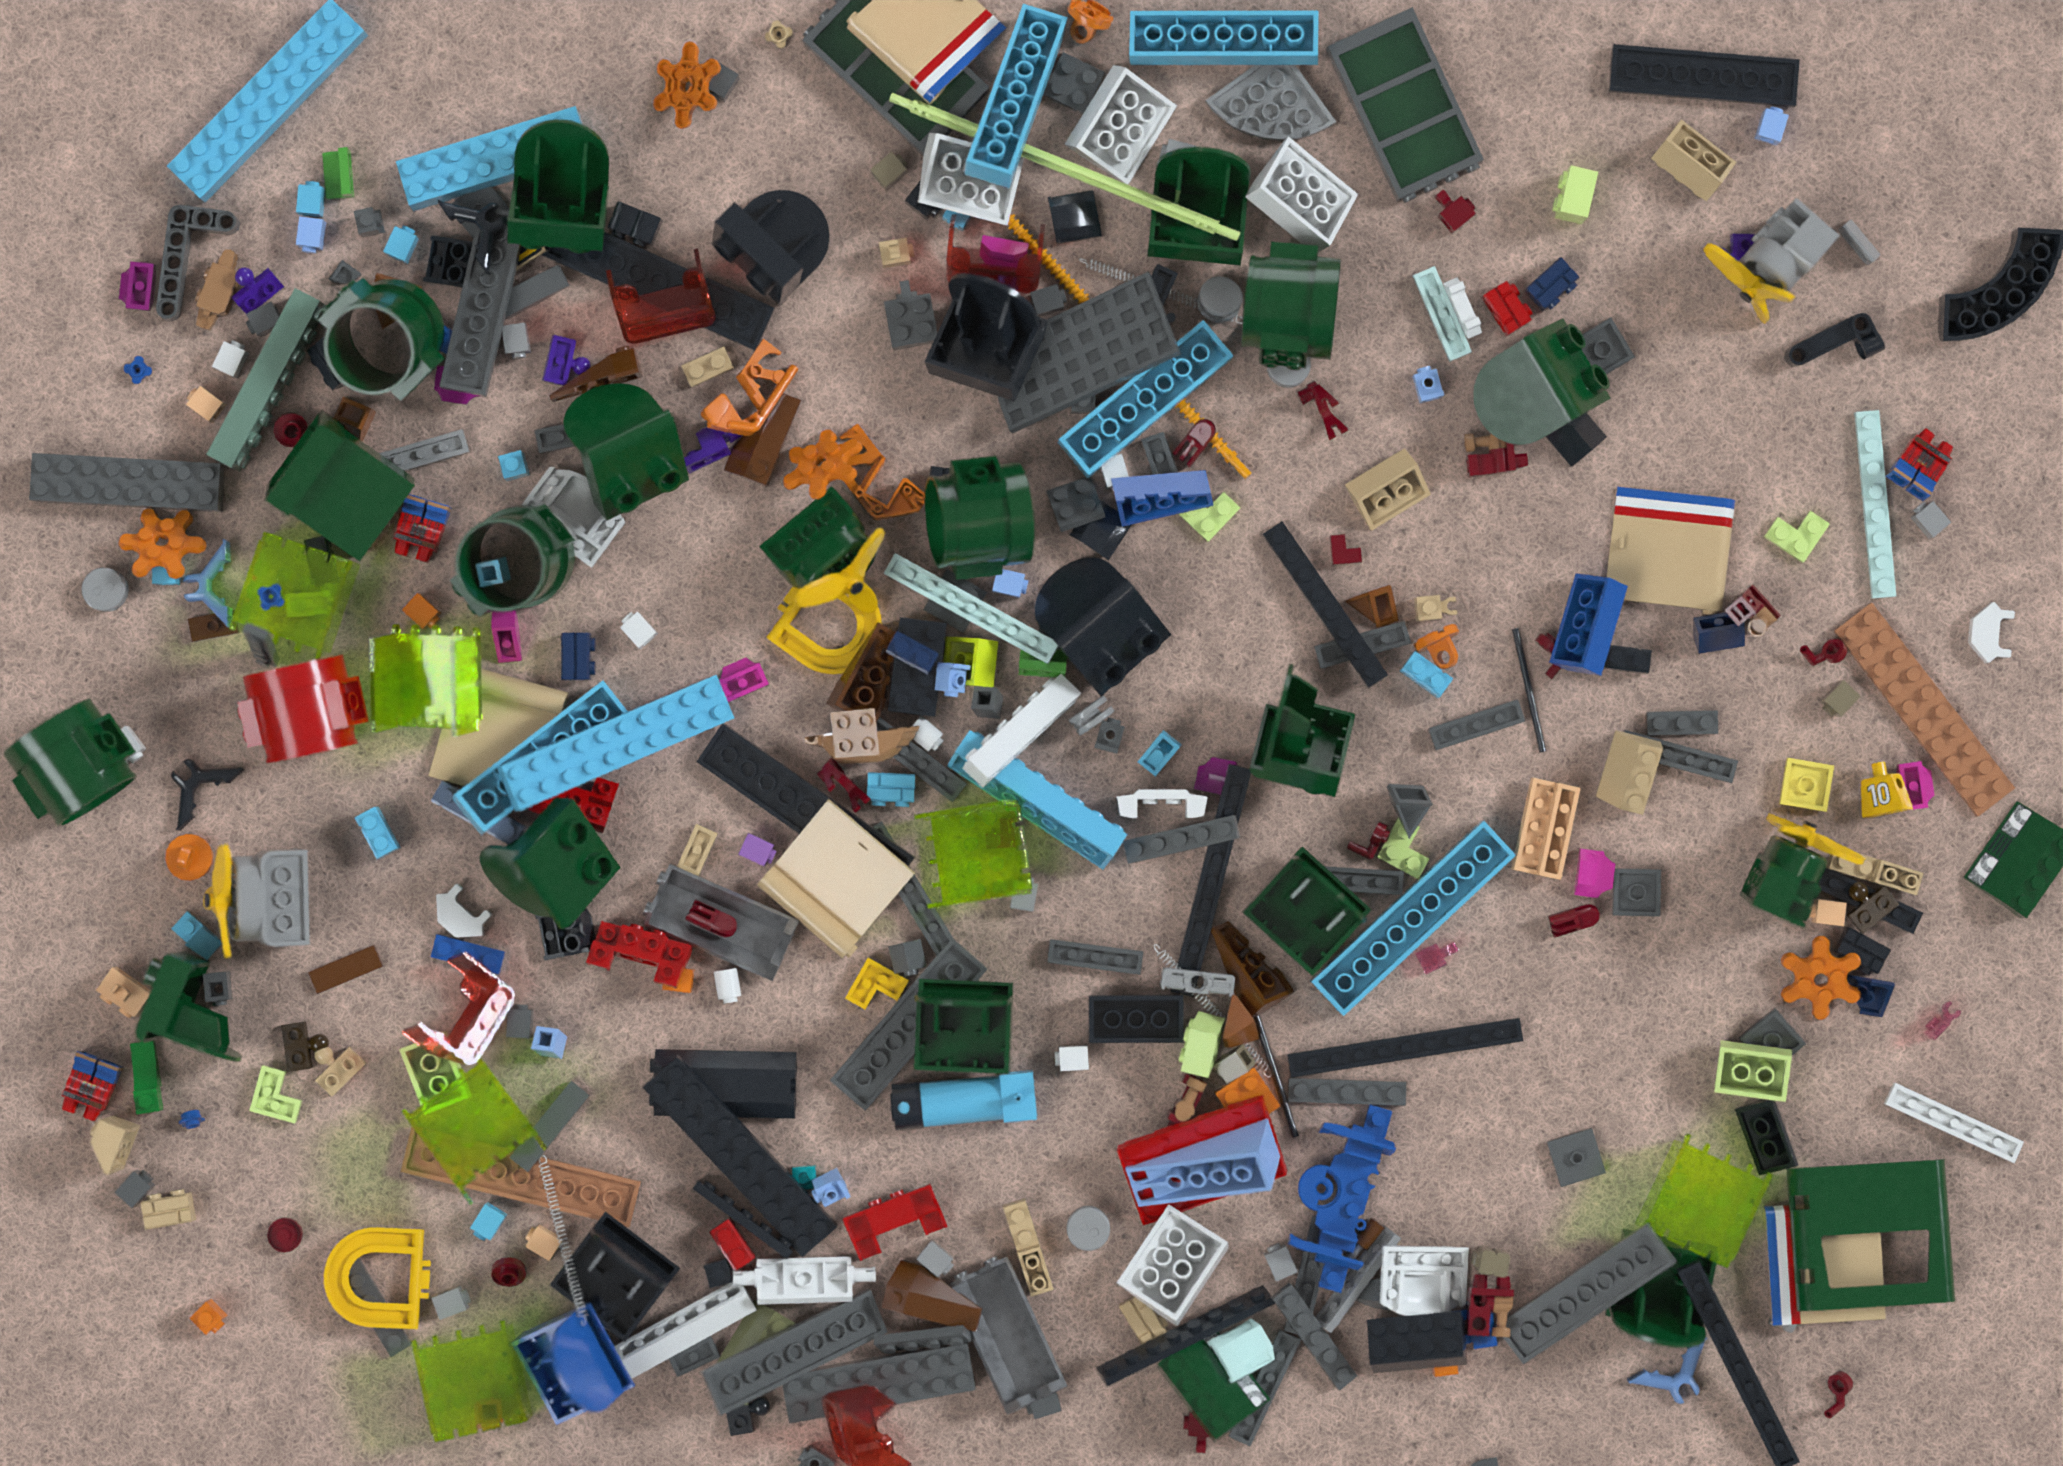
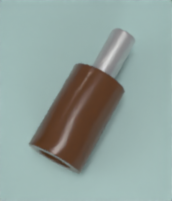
M1371 1217L1366 1223V1228L1357 1234L1358 1242L1356 1243L1354 1253L1349 1252L1347 1256L1355 1259L1363 1248L1368 1250L1385 1228Z

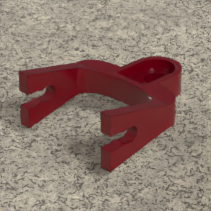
M1313 381L1307 384L1306 388L1296 392L1303 405L1311 400L1315 402L1323 418L1329 440L1336 437L1332 429L1333 427H1337L1341 434L1349 431L1331 413L1326 401H1328L1332 408L1339 405V402L1320 384Z
M830 758L821 767L822 769L817 772L818 777L825 782L829 792L836 787L832 781L833 778L846 789L854 813L861 809L858 803L859 798L865 804L871 800L845 774L842 767L834 759Z

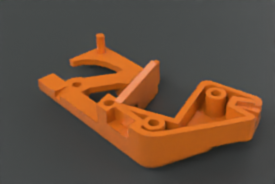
M763 338L744 368L736 376L757 411L742 420L726 394L721 393L701 411L702 418L707 420V427L743 436L753 435L761 428L797 373L798 368L791 364L784 372L782 370L764 369L758 364L768 354L779 356L782 353ZM753 379L770 380L777 384L766 401L758 390L760 385Z
M858 423L839 437L841 440L846 438L856 439L867 450L864 454L854 455L847 461V465L850 466L861 464L872 466L862 483L858 485L855 480L844 483L872 519L884 520L921 511L924 505L925 493L907 478L902 479L887 505L867 494L868 488L882 469L886 458L879 452Z

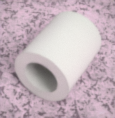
M923 716L913 725L920 726L913 739L925 750L929 751L932 748L935 751L944 741L941 738L943 733Z
M737 968L715 971L714 978L718 1000L723 999L724 1004L738 1001L737 997L741 996Z

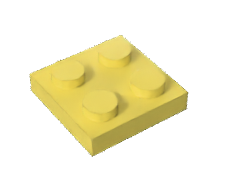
M1786 758L1779 804L1827 812L1834 765Z

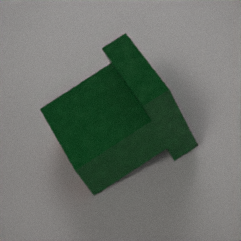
M321 409L267 483L265 501L288 517L292 514L349 555L361 561L414 488L415 478L345 430V425Z

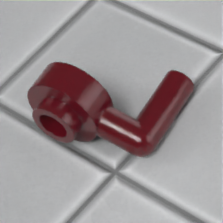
M1540 633L1534 641L1549 654H1552L1556 639L1549 633L1545 635ZM1552 664L1545 675L1553 679L1561 668Z
M1835 638L1827 641L1822 647V652L1816 655L1813 654L1807 645L1801 646L1800 652L1810 665L1815 666L1825 660L1829 663L1842 661L1847 655V647L1840 639Z
M1382 822L1377 824L1368 848L1350 841L1347 849L1366 859H1373L1380 844H1386L1391 832L1388 831L1389 825Z
M1843 1371L1835 1372L1828 1379V1387L1836 1395V1402L1824 1412L1825 1416L1829 1419L1845 1407V1395L1853 1389L1851 1377Z

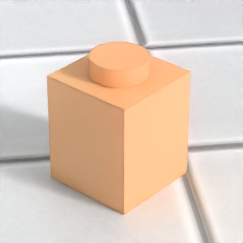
M201 386L198 389L194 388L187 397L189 401L186 404L211 423H214L227 405Z
M1816 899L1812 907H1810L1811 913L1809 917L1812 918V923L1844 926L1847 903Z
M538 1225L536 1229L532 1227L525 1237V1240L528 1241L525 1247L548 1261L553 1258L561 1244L558 1243L560 1241L557 1239L558 1235L542 1225Z

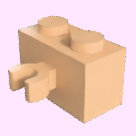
M112 967L96 989L101 994L99 997L110 1005L114 1003L119 1006V1012L128 1018L140 1016L151 991L118 967Z

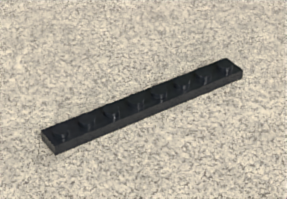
M1283 521L1263 533L1267 543L1367 688H1371L1387 677V672Z
M1264 1285L1254 1288L1250 1292L1234 1298L1195 1319H1191L1163 1335L1151 1339L1132 1350H1128L1112 1360L1106 1361L1104 1364L1096 1367L1098 1375L1108 1387L1274 1305L1275 1303L1271 1299L1272 1295Z

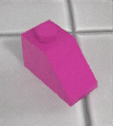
M516 609L505 612L493 611L491 630L498 663L522 661Z

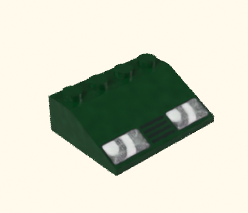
M2016 801L1963 878L2018 917L2027 919L2063 868V829Z
M1219 1332L1163 1359L1157 1365L1158 1370L1214 1443L1271 1400L1251 1374L1234 1383H1230V1377L1212 1346L1209 1347L1207 1343L1221 1335Z

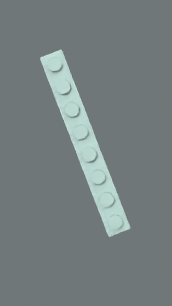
M1879 410L1855 412L1871 599L1896 597Z
M896 553L884 572L888 577L1049 664L1058 648V645L1051 638Z

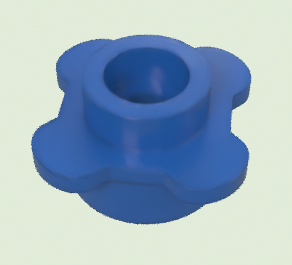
M136 356L132 363L124 366V372L131 376L134 384H140L143 379L152 374V368L144 363L143 357Z
M273 584L272 587L259 588L258 595H260L261 607L264 610H269L273 606H283L284 599L281 598L280 585Z
M191 1110L181 1114L182 1120L179 1121V1124H182V1127H186V1129H193L199 1127L200 1123L205 1121V1118H202L199 1110Z

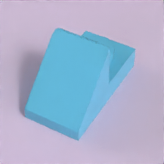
M1163 730L1138 760V763L1156 777L1181 747V744Z
M189 911L171 928L186 942L185 945L206 960L222 944V941Z

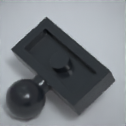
M758 1397L753 1403L748 1402L747 1406L742 1405L726 1413L730 1436L754 1432L752 1413L759 1416L766 1415L771 1408L769 1400L765 1397Z

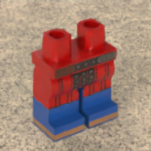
M1927 428L1909 441L1885 476L1902 488L1908 485L1905 490L1922 502L1932 494L1936 483L1952 459L1950 454L1953 446L1945 441L1940 442L1937 448L1930 444L1935 435Z
M409 494L404 500L401 516L394 535L396 540L394 553L408 557L411 545L416 546L419 549L415 559L429 563L433 552L437 553L452 508L448 505L431 500L428 501Z
M77 1051L74 1065L61 1095L65 1097L62 1110L75 1114L79 1103L87 1105L83 1118L96 1121L101 1111L106 1110L124 1066L101 1059L84 1051Z

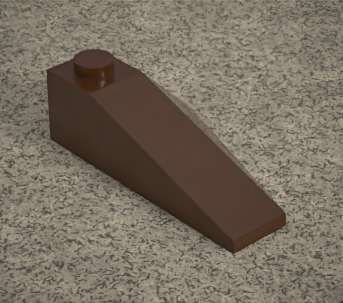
M629 346L615 349L616 353L610 354L549 395L550 400L556 402L581 395L598 386L624 383L642 378L643 375L636 350L634 348L630 349Z
M783 393L761 428L751 436H742L734 445L724 471L768 487L801 400Z
M879 622L876 623L836 683L826 702L828 706L839 712L874 708L877 722L885 707L886 687L889 685L890 680L888 676L891 662H893L894 658L887 654L886 650L896 632Z
M1229 921L1211 929L1226 972L1235 977L1234 994L1239 998L1252 1018L1266 1012L1295 992L1283 973L1277 967L1272 970L1263 961L1265 956L1261 952L1257 954L1248 947L1249 940Z
M900 1260L888 1281L881 1306L901 1314L949 1326L963 1325L967 1330L977 1332L982 1313L980 1306L948 1286L944 1280L930 1273V1270L926 1267L905 1260Z

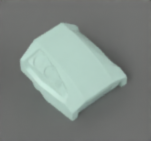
M1249 1319L1207 1342L1209 1347L1212 1346L1230 1377V1383L1250 1375L1275 1360L1273 1345L1261 1325L1253 1319Z

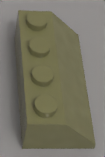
M754 1300L753 1303L756 1311L742 1319L717 1363L795 1325V1323L771 1308L758 1304Z

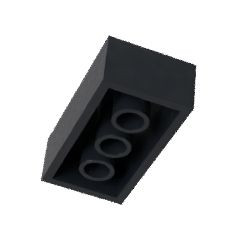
M900 617L898 632L939 653V656L928 675L895 658L888 707L889 712L928 717L936 716L939 692L935 690L937 662L943 661L947 623Z
M1089 995V1043H1184V995Z
M1461 1311L1367 1319L1369 1365L1373 1373L1468 1365L1465 1319Z

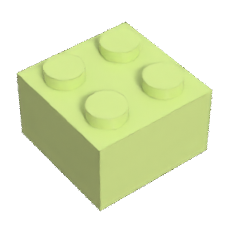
M1572 165L1567 171H1563L1557 188L1561 189V192L1555 197L1552 211L1556 212L1555 218L1582 224L1588 218L1598 176L1597 171Z
M1198 1011L1195 1019H1190L1183 1038L1185 1045L1179 1057V1062H1182L1181 1071L1209 1078L1218 1055L1225 1023L1224 1017Z

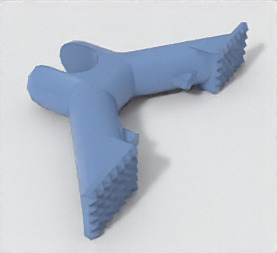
M223 539L222 545L201 573L189 574L184 577L183 582L199 583V589L195 593L184 594V598L188 602L203 601L226 627L233 629V609L225 605V598H219L212 590L214 578L219 572L224 571L225 563L231 562V543Z
M1704 1343L1696 1347L1687 1348V1352L1681 1355L1684 1361L1680 1372L1673 1376L1661 1375L1657 1370L1651 1373L1643 1369V1371L1638 1372L1635 1376L1633 1375L1630 1379L1627 1378V1381L1630 1384L1669 1390L1674 1401L1678 1404H1683L1684 1401L1679 1394V1387L1682 1384H1689L1696 1396L1700 1392V1388L1693 1375Z

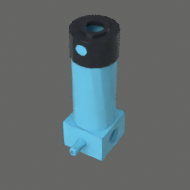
M1033 1070L1013 1071L1009 1074L895 1083L892 1084V1093H890L892 1121L895 1123L896 1131L1004 1120V1123L1037 1120Z

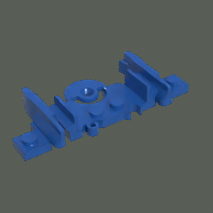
M1369 1105L1363 1127L1352 1124L1351 1129L1338 1124L1322 1123L1318 1133L1332 1134L1347 1140L1341 1154L1333 1156L1330 1166H1312L1299 1179L1298 1194L1302 1203L1307 1208L1316 1211L1314 1224L1319 1228L1317 1244L1302 1240L1291 1233L1288 1239L1290 1246L1305 1252L1315 1253L1314 1261L1324 1263L1318 1287L1341 1293L1348 1268L1359 1270L1363 1267L1364 1262L1342 1256V1250L1354 1253L1356 1243L1358 1242L1355 1229L1361 1231L1366 1228L1365 1220L1358 1219V1216L1364 1214L1370 1190L1376 1187L1369 1184L1368 1176L1370 1174L1379 1175L1377 1165L1380 1164L1381 1154L1390 1156L1396 1151L1395 1143L1385 1139L1392 1115L1390 1110ZM1327 1173L1334 1178L1337 1184V1193L1330 1203L1317 1205L1318 1200H1326L1333 1193V1184L1325 1177ZM1319 1184H1323L1325 1186V1191L1323 1193H1319L1317 1191V1186ZM1359 1222L1362 1223V1227H1358Z

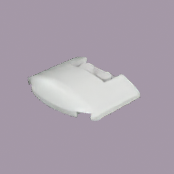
M549 467L522 503V505L536 507L546 504L575 539L573 542L575 556L591 568L625 524L621 514L607 521L594 505L587 477L571 470H555V467Z
M1382 1246L1380 1304L1388 1307L1393 1312L1405 1316L1451 1312L1458 1305L1463 1307L1466 1305L1469 1248L1453 1246Z

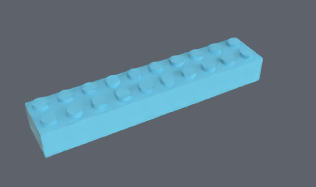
M328 0L185 146L167 167L206 203L362 43L368 34L333 0Z
M714 675L496 768L514 810L519 811L734 719V715L718 677Z
M1480 821L1322 968L1310 982L1342 1016L1346 1015L1510 862L1516 854L1485 821Z

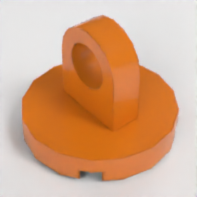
M1071 0L1067 8L1068 13L1074 18L1070 29L1071 37L1080 44L1092 40L1097 29H1109L1114 19L1113 16H1110L1111 13L1106 7L1094 0H1087V2ZM1080 25L1086 28V37L1079 34L1078 27Z
M1456 624L1444 626L1442 631H1433L1414 643V647L1417 653L1428 650L1437 667L1441 669L1451 668L1458 661V653L1451 638L1459 634V630ZM1443 651L1448 652L1450 656L1448 663L1442 660Z
M185 834L178 836L169 844L166 850L165 861L169 871L175 877L181 880L193 881L209 872L213 864L214 855L209 843L204 838L198 835Z

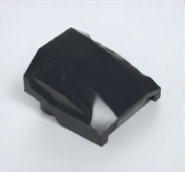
M1093 190L1047 197L1056 244L1102 237Z
M431 236L432 244L426 277H423V282L462 288L473 242Z
M1100 500L1105 518L1075 527L1069 536L1084 543V545H1087L1109 561L1132 525L1122 527L1119 512Z
M587 908L570 926L564 929H559L550 917L535 915L539 922L545 956H543L544 961L590 951L596 936L592 916Z

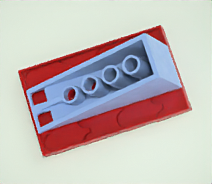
M1263 1094L1229 1104L1227 1107L1198 1115L1195 1119L1155 1130L1154 1133L1125 1141L1123 1144L1118 1145L1116 1150L1143 1226L1158 1221L1168 1205H1171L1180 1212H1184L1230 1195L1271 1191L1274 1180L1286 1176L1288 1171Z

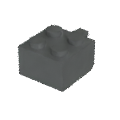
M909 280L899 281L901 294L896 295L895 300L884 301L893 351L933 344L937 335V328L930 293L917 295V291L911 292Z

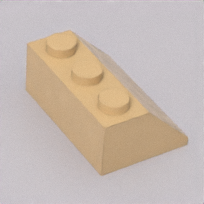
M1682 119L1651 158L1660 168L1668 171L1678 182L1686 185L1696 196L1705 201L1711 197L1736 164V161Z
M1405 448L1345 484L1352 501L1371 531L1431 495L1418 464Z
M1615 730L1596 797L1619 809L1643 815L1663 751L1661 742Z
M115 1115L100 1119L98 1123L95 1122L90 1131V1135L93 1137L90 1143L105 1174L109 1175L124 1169L141 1125Z

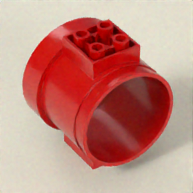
M343 655L242 676L247 700L237 702V712L242 721L243 739L247 744V748L263 745L267 763L358 744L354 725L369 722L359 675L348 678Z

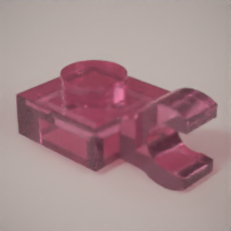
M1455 942L1441 949L1435 943L1415 954L1425 974H1428L1447 965L1444 958L1459 950Z
M1951 1001L1943 1004L1941 1016L1938 1018L1933 1017L1926 1024L1927 1030L1924 1034L1930 1040H1936L1951 1024L1950 1022L1960 1016L1961 1011L1958 1009L1953 1014L1948 1012L1949 1006L1952 1005Z

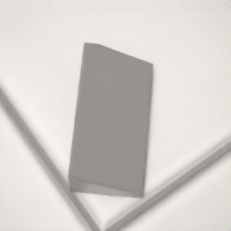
M1849 220L1838 229V232L1866 265L1871 264L1880 256V253L1852 220Z

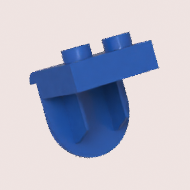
M590 1302L579 1306H585L583 1308H575L524 1331L511 1342L556 1425L587 1411L591 1413L603 1411L624 1391L635 1387L632 1378ZM576 1309H578L577 1311H587L578 1314L579 1312H576Z

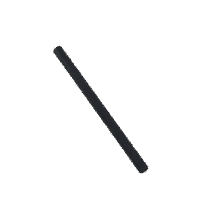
M1519 628L1512 629L1539 752H1545L1546 746Z
M1257 1015L1253 1019L1256 1023L1292 1138L1299 1136L1260 1015Z

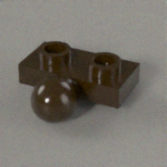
M1856 882L1850 886L1849 895L1853 900L1860 901L1861 903L1849 912L1847 917L1859 932L1864 934L1897 907L1899 903L1883 885L1868 896L1867 886L1861 882Z
M306 1021L281 1025L287 1071L313 1068L310 1049L318 1051L328 1047V1038L323 1034H316L309 1040Z

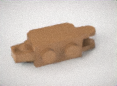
M231 249L223 251L218 264L212 262L211 267H207L204 274L205 284L203 289L200 288L195 298L196 306L199 308L196 325L205 330L211 331L219 316L223 317L229 314L233 303L232 296L237 293L239 287L235 280L238 255Z

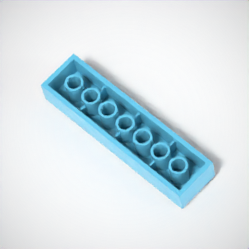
M1022 5L969 151L965 175L1010 188L1065 35L1068 17L1030 5Z
M1130 11V64L1318 65V11Z
M576 106L396 161L410 208L416 211L438 204L439 199L445 202L471 192L513 181L515 148L521 135L533 125L547 120L563 119L582 124Z
M1204 320L1177 341L1181 355L1133 377L1058 439L1057 443L1087 479L1232 360L1233 354Z
M601 681L454 794L452 797L453 801L480 835H483L514 811L496 767L628 711L607 684Z
M969 730L947 767L1104 870L1128 835L1124 832L1123 828L1105 820L1104 816L1098 811L1085 807L1080 799L1070 797L1062 787L1056 784L1052 785L1045 780L1041 773L1031 771L1017 758L1010 762L982 788L963 769L967 762L965 759L967 754L974 748L976 750L982 747L981 742L985 739L982 734Z

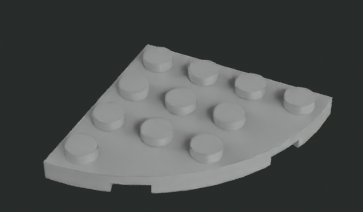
M1254 65L1205 101L1218 117L1233 128L1253 137L1266 140L1283 141L1288 136L1292 140L1315 135L1336 123L1333 116L1296 65Z

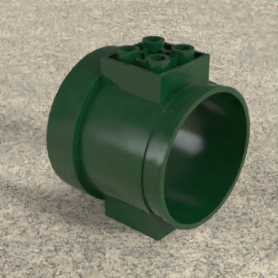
M1271 241L1270 257L1250 256L1243 316L1242 347L1258 348L1259 364H1263L1267 368L1285 366L1290 370H1300L1301 368L1306 369L1307 358L1331 360L1341 265L1340 258L1319 257L1318 246L1274 241Z
M364 278L358 282L352 280L336 294L337 297L333 301H330L321 310L323 315L319 321L327 328L324 339L327 363L340 382L359 393L378 395L391 391L402 401L445 359L440 354L444 342V323L440 310L434 300L424 290L410 282L399 279H384L369 284ZM371 307L390 314L401 324L408 336L411 348L410 363L406 372L391 374L373 367L362 357L354 344L350 329V319L355 308Z
M997 456L950 460L949 474L938 477L929 476L927 478L924 497L926 530L930 551L938 568L951 566L956 580L1002 575L1003 566L1030 563L1033 557L1035 541L1034 513L1028 480L1019 462L1000 464Z
M546 504L538 507L531 505L512 506L492 514L484 522L475 525L465 534L456 553V575L449 581L453 585L452 589L454 592L466 600L468 609L479 617L493 611L505 612L518 608L533 607L552 599L567 585L574 568L575 552L573 542L575 539ZM496 522L508 523L519 527L533 539L538 547L542 561V573L536 590L528 599L507 597L495 589L493 585L480 586L476 564L481 562L483 538L490 527Z
M91 699L80 701L52 716L19 738L3 753L17 774L11 781L37 819L49 814L55 820L57 827L67 825L92 811L122 791L137 778L126 761L136 751L112 715L108 713L102 716Z

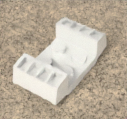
M1137 790L1132 795L1116 797L1119 815L1127 818H1137V799H1142V804H1157V799H1166V804H1181V799H1185V818L1204 816L1207 802L1206 796L1192 795L1187 790Z

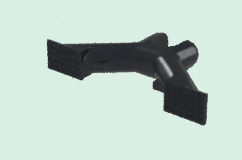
M439 199L438 204L450 221L457 219L460 224L470 222L477 225L481 233L479 243L475 245L478 253L474 257L485 273L490 275L494 235L507 224L506 216L493 223L488 222V216L496 211L499 205L489 203L482 209L475 210L442 202Z
M185 759L183 762L191 770V778L184 781L175 771L171 773L172 780L181 788L176 830L182 831V828L184 829V826L195 818L193 810L197 805L194 803L195 790L202 783H214L216 786H219L222 782L231 783L235 777H238L244 771V768L200 769L193 760Z

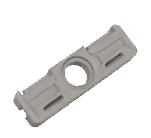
M1163 967L1161 970L1162 980H1160V987L1162 989H1165L1166 986L1169 989H1179L1192 993L1209 994V991L1210 993L1224 995L1228 993L1229 997L1234 992L1235 977L1231 974ZM1196 975L1202 976L1204 980L1200 988H1193L1191 985V980Z

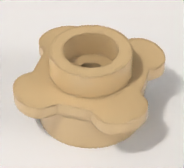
M774 21L769 32L765 34V39L768 42L772 41L778 48H784L786 40L792 36L793 32L790 27L786 28L780 21Z

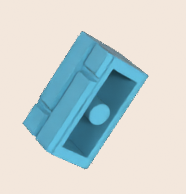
M1416 651L1410 655L1400 669L1401 673L1436 698L1441 697L1453 680L1451 676L1443 673L1440 668Z
M868 772L867 796L871 798L872 806H886V801L895 802L896 807H909V802L914 803L916 774Z
M373 807L355 817L359 827H362L361 831L376 859H382L401 848L379 807Z

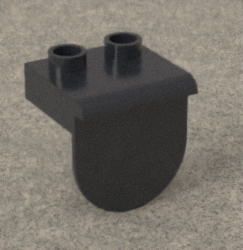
M775 190L756 197L744 209L735 202L714 221L712 246L729 263L734 261L746 273L747 280L759 293L764 296L768 294L781 306L787 301L788 296L822 263L828 250L830 234L827 220L816 203L794 191Z
M956 274L951 277L948 283L952 302L924 361L928 373L1015 402L1045 335L1048 321L1038 317L1033 305L1010 287L979 275Z
M1100 558L1075 560L1057 570L1042 586L1035 602V617L1040 627L1058 645L1079 673L1100 696L1104 695L1113 686L1121 683L1127 673L1148 655L1155 653L1161 644L1172 635L1127 578H1124L1109 562Z
M605 1211L569 1258L573 1260L565 1263L574 1264L564 1265L550 1283V1286L572 1303L575 1301V1299H572L574 1296L572 1294L582 1293L574 1297H583V1299L575 1301V1303L584 1301V1303L577 1306L579 1307L590 1302L602 1325L625 1342L681 1268ZM565 1267H566L567 1269H570V1268L575 1267V1269H572V1270L567 1271V1270L565 1269ZM576 1272V1273L571 1274V1275H569V1276L567 1277V1275H568L567 1273ZM568 1280H569V1281L579 1280L578 1282H574V1283H572V1284H570L571 1282H568Z

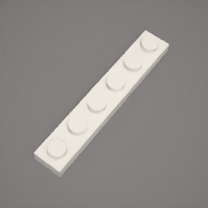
M1894 1082L1884 1102L1887 1106L2012 1163H2015L2024 1143L2015 1137Z

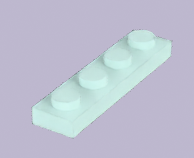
M1435 266L1413 275L1412 277L1449 362L1472 352Z

